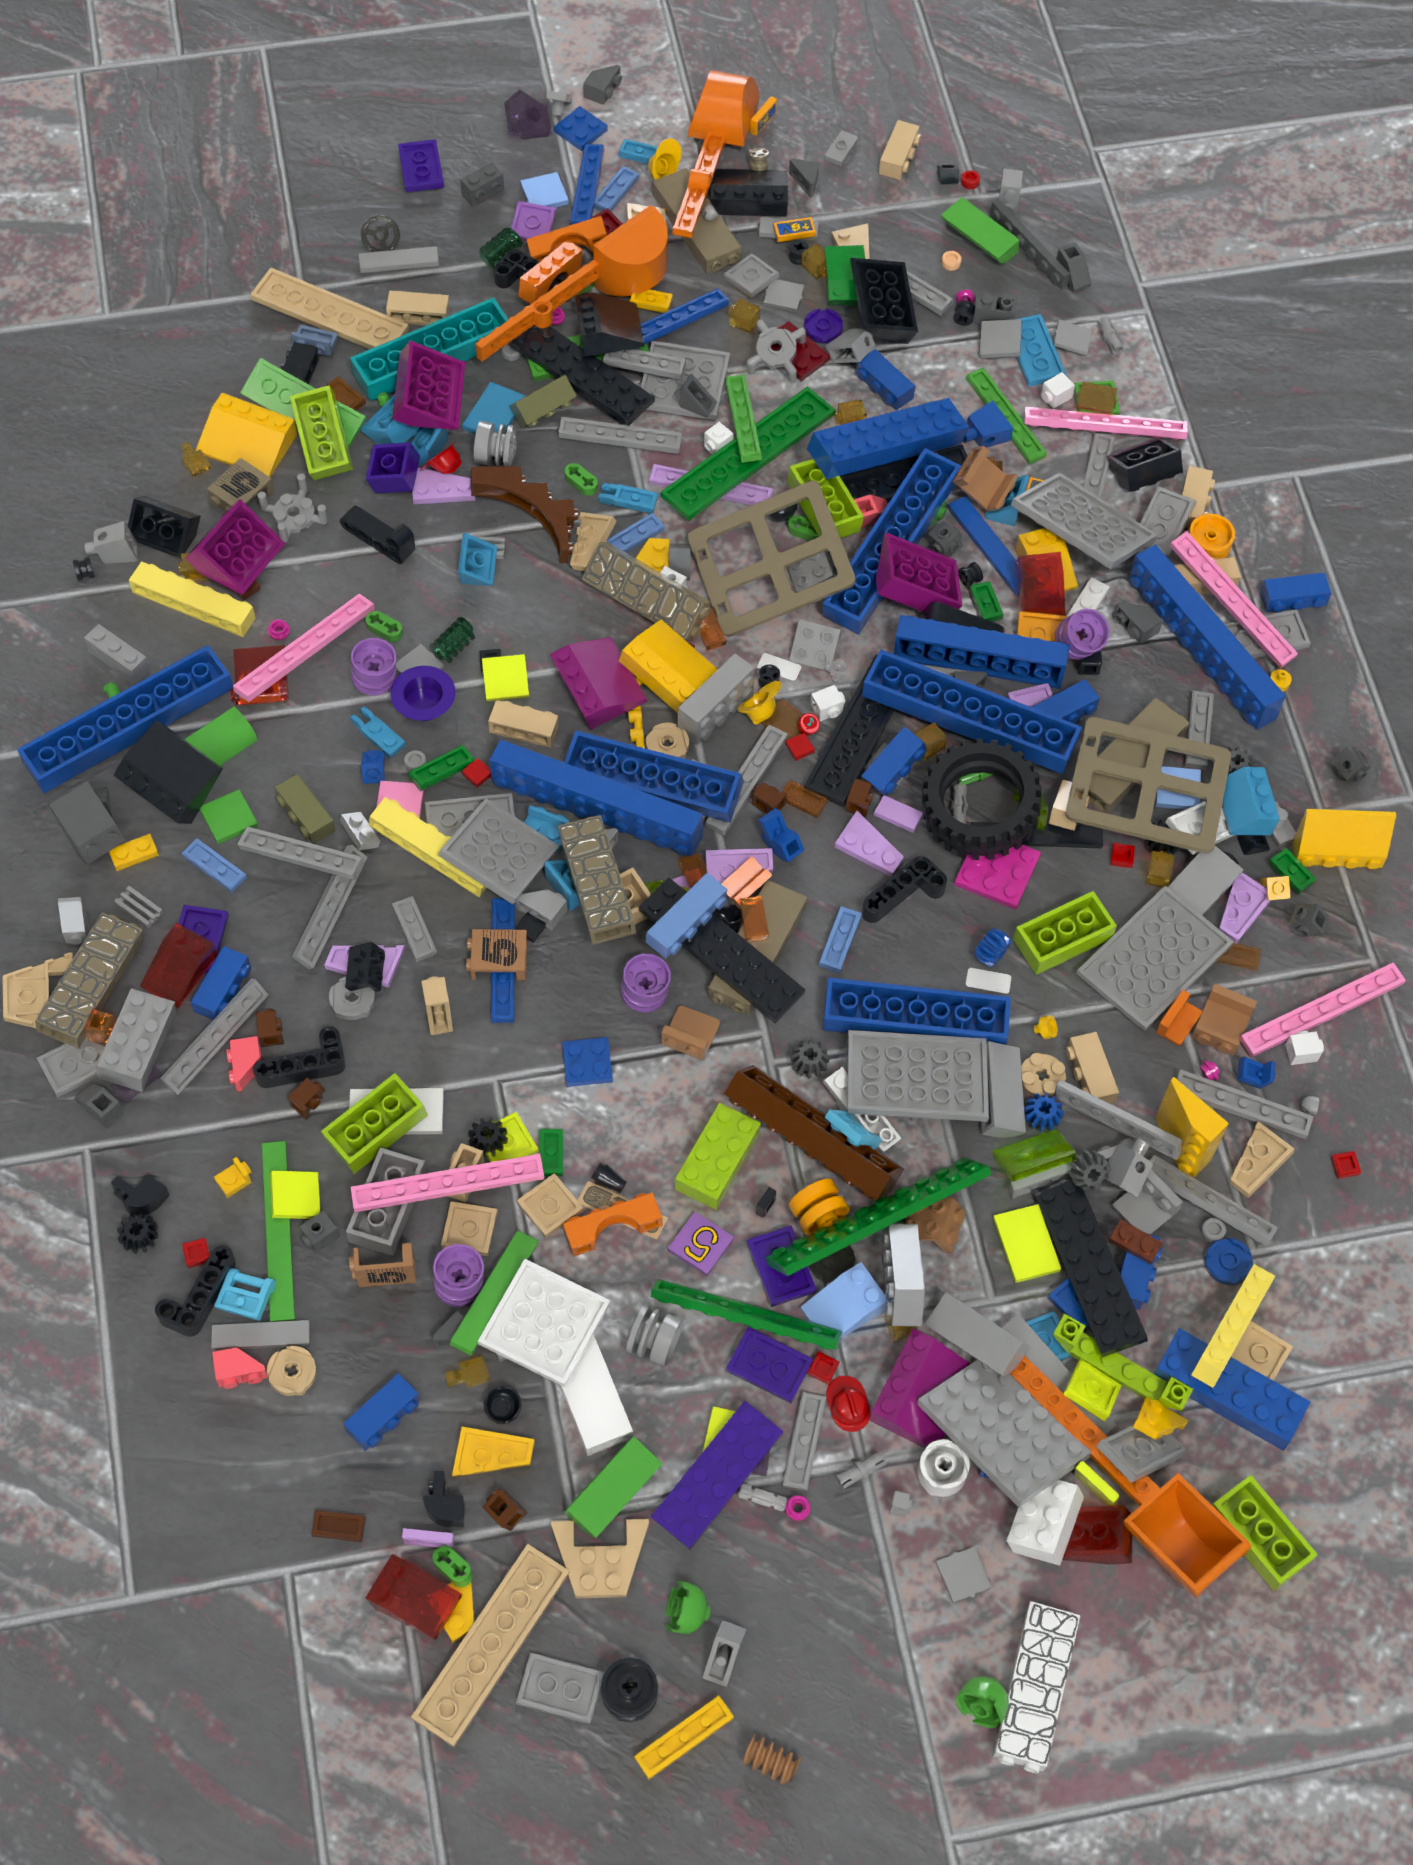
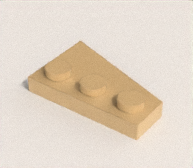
M868 223L832 232L831 238L835 246L864 245L865 259H869Z
M580 512L581 524L580 527H577V543L573 546V554L570 561V566L574 570L586 571L599 542L607 541L617 522L613 516Z
M1258 1121L1247 1143L1244 1154L1240 1158L1231 1177L1230 1185L1249 1198L1294 1154V1148Z

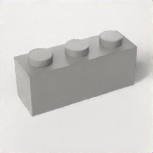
M100 624L84 637L90 654L133 684L139 683L150 672L146 656Z

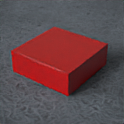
M805 733L785 741V745L795 761L815 753V748Z
M477 758L462 770V775L478 788L491 777V769Z
M1113 843L1110 865L1132 868L1135 846Z
M1355 1151L1331 1156L1337 1179L1361 1174Z
M206 1238L182 1244L188 1268L206 1264L210 1256Z
M818 1351L807 1375L829 1385L840 1362Z

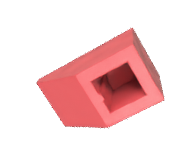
M874 495L854 499L864 516L861 528L877 522L888 505L886 499Z
M258 1036L230 1040V1049H227L228 1063H232L233 1070H229V1078L231 1084L235 1083L237 1092L242 1091L253 1079V1067L258 1061L262 1060Z
M237 1347L212 1352L215 1377L219 1387L230 1389L238 1386L240 1383L256 1384L261 1382L262 1379L268 1378L265 1366Z

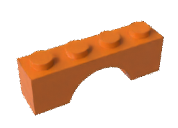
M602 216L528 238L527 243L531 257L541 262L566 241L575 245L585 246L593 252V245L605 238L607 232Z
M569 241L564 242L520 277L518 297L532 304L540 296L548 292L551 283L560 273L566 276L573 275L581 268L583 249Z
M653 1192L638 1194L632 1200L626 1202H615L611 1207L603 1210L601 1208L589 1212V1215L583 1217L575 1216L569 1218L566 1223H563V1230L572 1256L575 1257L595 1250L596 1241L601 1231L613 1224L630 1225L640 1234L663 1226L662 1215Z

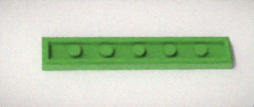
M984 367L967 374V382L984 405L994 401L1012 425L1011 441L1027 463L1030 465L1047 456L1045 449L1028 426L1024 424L1022 418Z
M745 374L725 377L741 463L762 460Z
M517 1230L451 1339V1346L472 1356L478 1346L480 1336L524 1259H530L539 1240Z

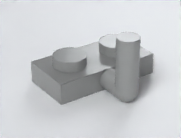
M361 812L341 814L339 821L358 850L379 847L380 840L375 834L379 832L369 826Z

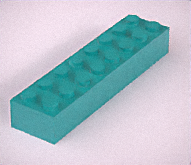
M493 297L350 357L352 374L369 401L375 400L378 394L382 392L389 394L396 391L399 356L410 340L464 362L477 356L476 343L481 338L489 335L495 328L500 327L509 319Z

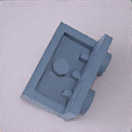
M299 325L297 332H292L291 341L292 345L294 342L316 346L319 355L331 356L338 341V333Z

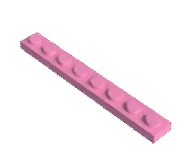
M1025 407L1024 424L1034 427L1049 426L1051 428L1060 427L1071 430L1082 429L1090 430L1091 432H1110L1112 434L1125 433L1133 436L1146 435L1153 438L1167 437L1174 440L1186 439L1188 433L1187 422L1034 407Z
M1187 531L1171 542L1170 547L1280 669L1297 657L1298 653Z
M361 594L356 595L234 684V692L250 702L367 616L368 613L375 610L374 603Z
M1393 962L1241 1035L1240 1041L1252 1058L1287 1041L1290 1035L1300 1031H1308L1403 985L1406 980Z
M536 1154L352 1186L354 1212L537 1181L544 1179L541 1156Z

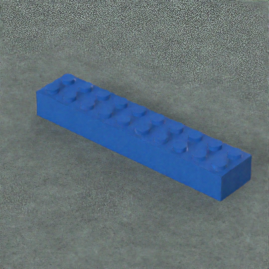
M924 448L851 560L850 564L856 577V583L852 587L826 598L823 603V617L857 634L861 633L883 599V596L877 594L876 575L885 533L918 544L939 512L940 507L956 484L953 482V479L961 465Z
M1156 544L1135 555L1129 577L1131 585L1142 594L1144 601L1149 603L1155 610V613L1164 620L1169 630L1175 633L1183 647L1192 653L1195 661L1203 666L1207 675L1214 679L1219 685L1221 692L1230 698L1233 706L1241 711L1246 721L1256 730L1276 720L1286 695Z
M209 645L23 745L17 751L23 765L44 794L135 744L155 721H160L167 726L234 689L231 676Z
M881 649L864 681L862 696L973 740L983 739V743H991L992 739L998 740V745L1003 747L1006 743L1012 745L1013 752L1017 753L1020 750L1025 754V760H1031L1035 764L1061 774L1064 773L1082 729L1081 726Z
M500 739L489 760L492 783L499 788H507L521 796L532 797L540 803L551 804L559 810H567L580 818L601 815L604 825L616 828L618 832L634 835L639 840L653 842L661 848L672 849L680 855L693 857L703 837V814L507 741Z

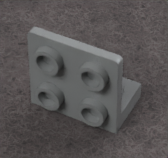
M829 551L788 566L796 592L836 577L838 574Z
M799 620L789 660L830 671L838 639H841L842 630Z
M1151 1169L1138 1197L1127 1192L1113 1203L1112 1207L1127 1223L1147 1234H1153L1178 1213L1183 1201Z

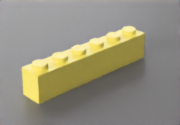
M141 561L129 579L132 593L241 637L245 636L255 620L253 606L248 602L238 601L228 594H221L208 586L204 587L196 584L191 579L181 578L171 571L167 572L159 569L154 564H147Z
M384 797L370 815V827L480 898L487 887L438 856L440 850L451 837L440 833L434 825L426 824L420 820L419 816L414 812L406 811L397 801Z
M1255 1264L1253 1265L1192 1373L1193 1377L1212 1388L1215 1386L1275 1275Z

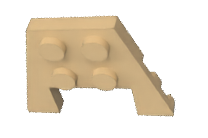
M66 953L64 957L55 960L52 958L46 960L41 965L29 966L3 975L4 1021L36 1028L35 1020L50 997L49 976L63 975L73 960V953Z
M649 1519L626 1520V1546L574 1547V1521H551V1528L565 1568L570 1571L568 1577L575 1598L627 1597L637 1560L649 1527Z

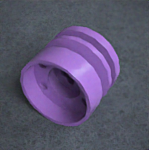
M1085 608L1076 611L1058 625L1055 631V642L1069 644L1068 658L1081 660L1096 653L1106 645L1109 639L1110 628L1107 620L1101 613L1094 609Z
M379 638L362 640L354 646L351 652L352 682L361 693L381 695L387 693L392 688L396 679V652L393 646L385 640Z
M640 954L627 962L623 971L621 996L624 1003L630 1009L649 1013L659 1009L664 1004L671 981V972L668 964L654 954Z
M454 1244L440 1251L434 1260L433 1287L437 1297L443 1303L454 1307L470 1305L476 1300L483 1288L484 1263L482 1257L474 1248L468 1245Z

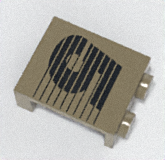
M240 458L207 488L211 505L215 508L219 507L225 512L239 499L247 505L259 492H265L269 496L274 491L272 478Z

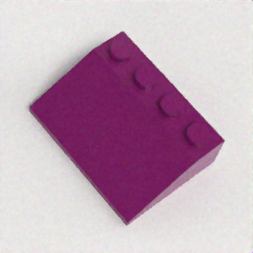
M410 340L399 356L392 419L414 427L457 430L460 422L465 362Z
M239 499L225 511L185 559L202 575L242 595L285 545V542Z
M885 533L876 575L877 594L919 611H924L932 602H940L957 609L962 607L957 560Z
M611 637L569 644L550 654L555 669L590 730L648 702L633 674L619 662L621 653Z
M913 1328L871 1412L869 1421L925 1449L930 1443L943 1440L946 1433L917 1405L918 1399L969 1366L970 1363L935 1338Z

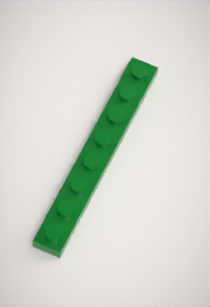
M660 1279L657 1280L651 1291L650 1297L657 1299L661 1303H672L686 1310L693 1309L703 1312L707 1316L722 1317L732 1323L739 1322L749 1325L753 1329L771 1331L777 1336H788L802 1343L817 1344L823 1349L836 1350L842 1337L843 1331Z

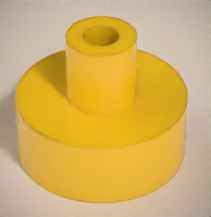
M1275 670L1270 676L1282 692L1290 687L1292 677L1287 671Z
M1052 1015L1040 1017L1039 1024L1034 1025V1032L1036 1034L1041 1033L1044 1039L1056 1037L1058 1028L1055 1018Z

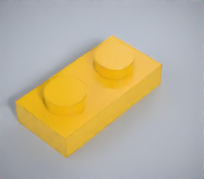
M647 290L639 294H632L630 302L636 303L637 308L665 313L670 309L673 294Z
M151 834L118 845L109 851L116 871L159 856Z

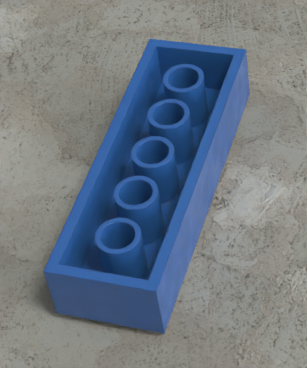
M1179 1328L1154 1375L1166 1382L1173 1377L1193 1389L1189 1398L1284 1451L1296 1432L1311 1401L1230 1357L1215 1386L1212 1388L1192 1376L1208 1344Z

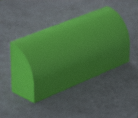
M963 197L941 214L943 221L1001 264L1010 260L1019 251V239Z
M234 706L184 740L218 765H222L258 739L249 722Z
M633 1436L563 1513L585 1533L593 1538H597L663 1463Z

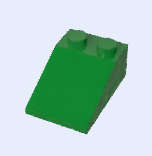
M864 245L825 246L827 306L858 305L850 259L851 257L865 259Z

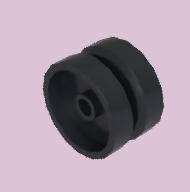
M630 1657L617 1660L610 1665L603 1675L601 1685L604 1707L611 1716L623 1722L632 1723L648 1716L654 1709L658 1697V1682L656 1674L650 1665L640 1659ZM633 1688L632 1693H627L626 1689Z

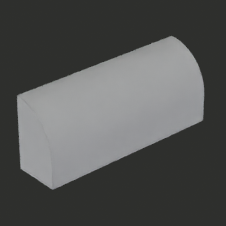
M988 1041L989 1118L988 1122L981 1121L982 1135L999 1138L1022 1135L1026 1133L1020 1048Z
M946 1292L925 1323L926 1326L1002 1376L1011 1373L1030 1348V1346Z

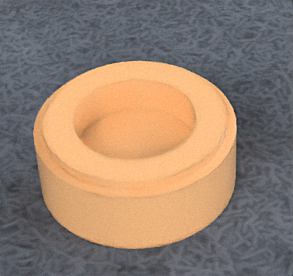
M955 251L945 252L942 256V266L947 270H957L961 265V255Z

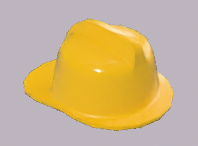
M671 138L663 140L659 144L656 153L649 159L648 170L654 180L677 172L682 154L678 141Z
M773 681L765 685L751 698L743 702L737 710L740 713H746L755 725L763 722L775 710L774 696L779 692L782 683L780 681Z

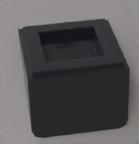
M956 164L937 165L940 184L959 183V168Z
M1097 651L1080 661L1079 675H1099L1102 666L1101 651Z
M1239 835L1237 837L1244 855L1270 850L1265 835Z

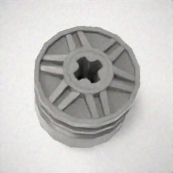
M480 421L475 436L474 463L489 466L492 457H495L496 466H501L502 461L504 466H512L517 449L515 425H509L506 432V425L501 424L498 432H495L494 422Z
M644 1304L630 1327L626 1352L633 1354L639 1345L637 1356L643 1357L646 1351L651 1349L650 1361L666 1367L678 1343L684 1320L667 1314L663 1321L659 1322L660 1310L655 1309L650 1317L651 1306Z

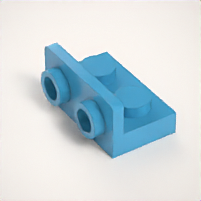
M530 805L528 816L524 823L559 845L557 852H560L562 845L558 826L570 821L563 815H555L547 812L542 807Z

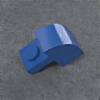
M774 808L758 820L763 830L761 835L763 841L768 848H772V852L778 858L789 862L804 851L798 833L787 828L780 810Z

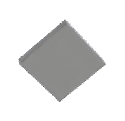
M752 253L724 273L726 281L750 298L757 295L779 278V272Z
M1022 320L982 321L980 358L1020 357Z

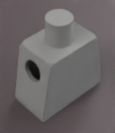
M863 328L845 331L826 345L832 362H860L875 347L872 338L874 335L863 330Z
M125 521L96 529L94 531V541L85 543L86 554H98L105 564L138 561V543Z
M1137 1138L1132 1149L1120 1145L1107 1163L1111 1170L1107 1172L1109 1179L1105 1180L1138 1197L1153 1165L1151 1161L1144 1157L1150 1144Z

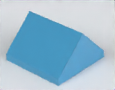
M420 427L411 443L420 455V466H424L441 452L448 441L447 429Z
M1027 475L1018 477L1014 482V488L1004 499V505L998 510L986 511L984 517L1015 527L1020 512L1011 504L1013 498L1026 491L1029 477Z
M463 533L458 570L461 584L493 586L497 554L496 545Z
M546 861L544 864L545 879L555 892L565 897L569 910L575 909L580 904L567 861Z

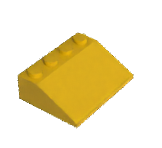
M221 393L210 411L197 445L196 453L231 466L238 459L242 458L271 477L297 436L295 419Z
M662 619L634 638L622 650L619 662L676 713H678V708L718 670Z
M1306 809L1292 842L1293 855L1305 867L1316 865L1327 868L1334 866H1344L1347 868L1368 867L1369 869L1382 868L1388 856L1396 812Z
M1175 1077L1171 1079L1155 1116L1160 1129L1182 1139L1181 1155L1177 1160L1174 1159V1162L1178 1165L1179 1170L1193 1178L1212 1160L1229 1124Z

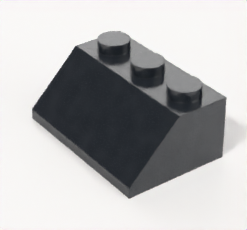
M1161 437L1107 456L1108 463L1119 485L1129 492L1138 491L1141 487L1154 485L1158 481L1170 479L1177 474L1183 473L1181 450Z
M141 496L133 500L128 528L136 542L175 557L183 558L196 537L201 516L151 497Z

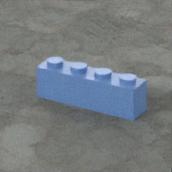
M706 873L647 931L645 942L665 959L671 954L675 955L681 949L682 943L686 939L690 940L696 934L697 928L701 924L705 925L711 919L712 913L716 909L720 910L725 905L728 889L709 873Z

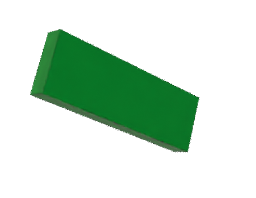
M461 745L409 771L408 777L421 792L464 770L475 759L465 746Z

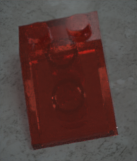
M1061 552L1019 556L1015 562L1022 612L1066 616L1064 570Z
M176 923L163 939L140 987L155 996L174 1001L175 1007L179 1008L217 958L218 954L214 943Z
M1124 1505L1080 1507L1062 1560L1107 1565L1132 1563V1534L1124 1525V1520L1131 1512Z
M392 1554L365 1599L375 1610L436 1640L463 1595L414 1564Z

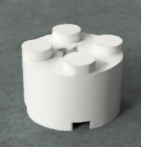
M934 1441L926 1447L921 1455L917 1468L919 1482L927 1493L932 1496H951L964 1486L970 1468L969 1457L952 1441ZM942 1465L944 1469L948 1468V1470L943 1471V1469H939V1466Z

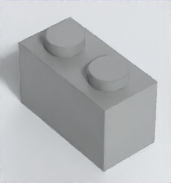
M1004 169L999 200L1013 215H1016L1023 171Z

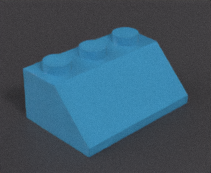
M395 394L361 428V431L377 444L406 443L410 437L417 434V430L420 428L392 419Z
M1243 767L1228 774L1222 809L1230 835H1271L1280 818L1265 767Z

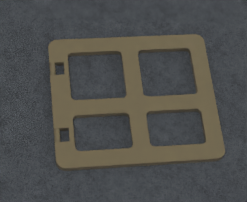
M816 481L806 482L698 527L688 534V541L722 633L728 637L841 592L856 583L855 574L823 492ZM803 500H810L822 535L784 552H778L767 525L766 516ZM751 524L761 548L763 560L726 576H719L708 541L743 525ZM705 550L708 558L701 561L699 553ZM829 551L838 572L837 576L797 593L793 592L785 569L817 554ZM770 575L779 596L778 600L735 617L727 597V592ZM725 604L728 612L721 614L718 606Z
M1090 717L1085 724L1065 816L1073 822L1201 853H1210L1215 845L1231 752L1224 747L1102 718ZM1107 735L1148 745L1149 753L1146 767L1139 768L1097 757L1100 737ZM1088 739L1095 740L1094 747L1086 745ZM1170 750L1213 761L1210 783L1206 784L1162 773L1161 768L1165 751ZM1092 774H1102L1141 785L1134 819L1086 808L1085 805ZM1157 789L1198 797L1206 801L1200 835L1177 831L1151 823ZM1076 791L1083 792L1082 799L1074 798Z

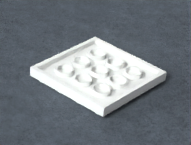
M524 1259L480 1336L478 1344L565 1387L609 1308L611 1301Z

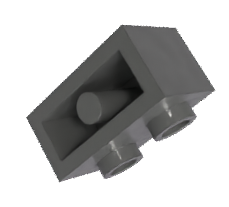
M493 162L460 179L462 196L472 207L504 191L503 173Z

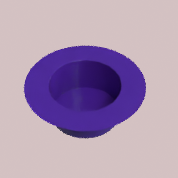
M416 666L407 669L395 679L391 688V700L397 711L405 717L420 721L432 720L444 714L453 704L456 694L455 685L451 677L443 670L433 666Z

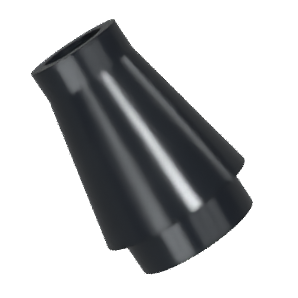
M600 1163L591 1177L595 1181L594 1184L616 1191L619 1194L627 1184V1181L622 1179L608 1164L603 1165Z

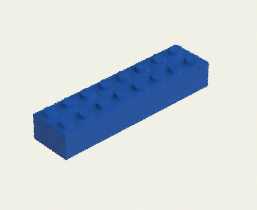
M945 398L815 431L812 434L807 450L826 479L917 456L923 452L924 448L936 451L962 444L969 426L950 398Z
M900 615L893 654L918 664L967 671H985L989 677L1034 685L1048 683L1051 688L1061 689L1070 645L1063 644L1062 642L1046 641L1040 638L1023 637L1018 634L1001 633L996 630L989 631L977 627L961 626L955 623L938 622L933 619L916 618L911 615Z
M576 730L564 761L566 764L700 812L703 816L730 823L744 785L742 775L738 772Z
M828 978L823 1030L843 1033L853 1030L986 1038V1042L990 1041L1006 1045L1009 1032L1011 997Z

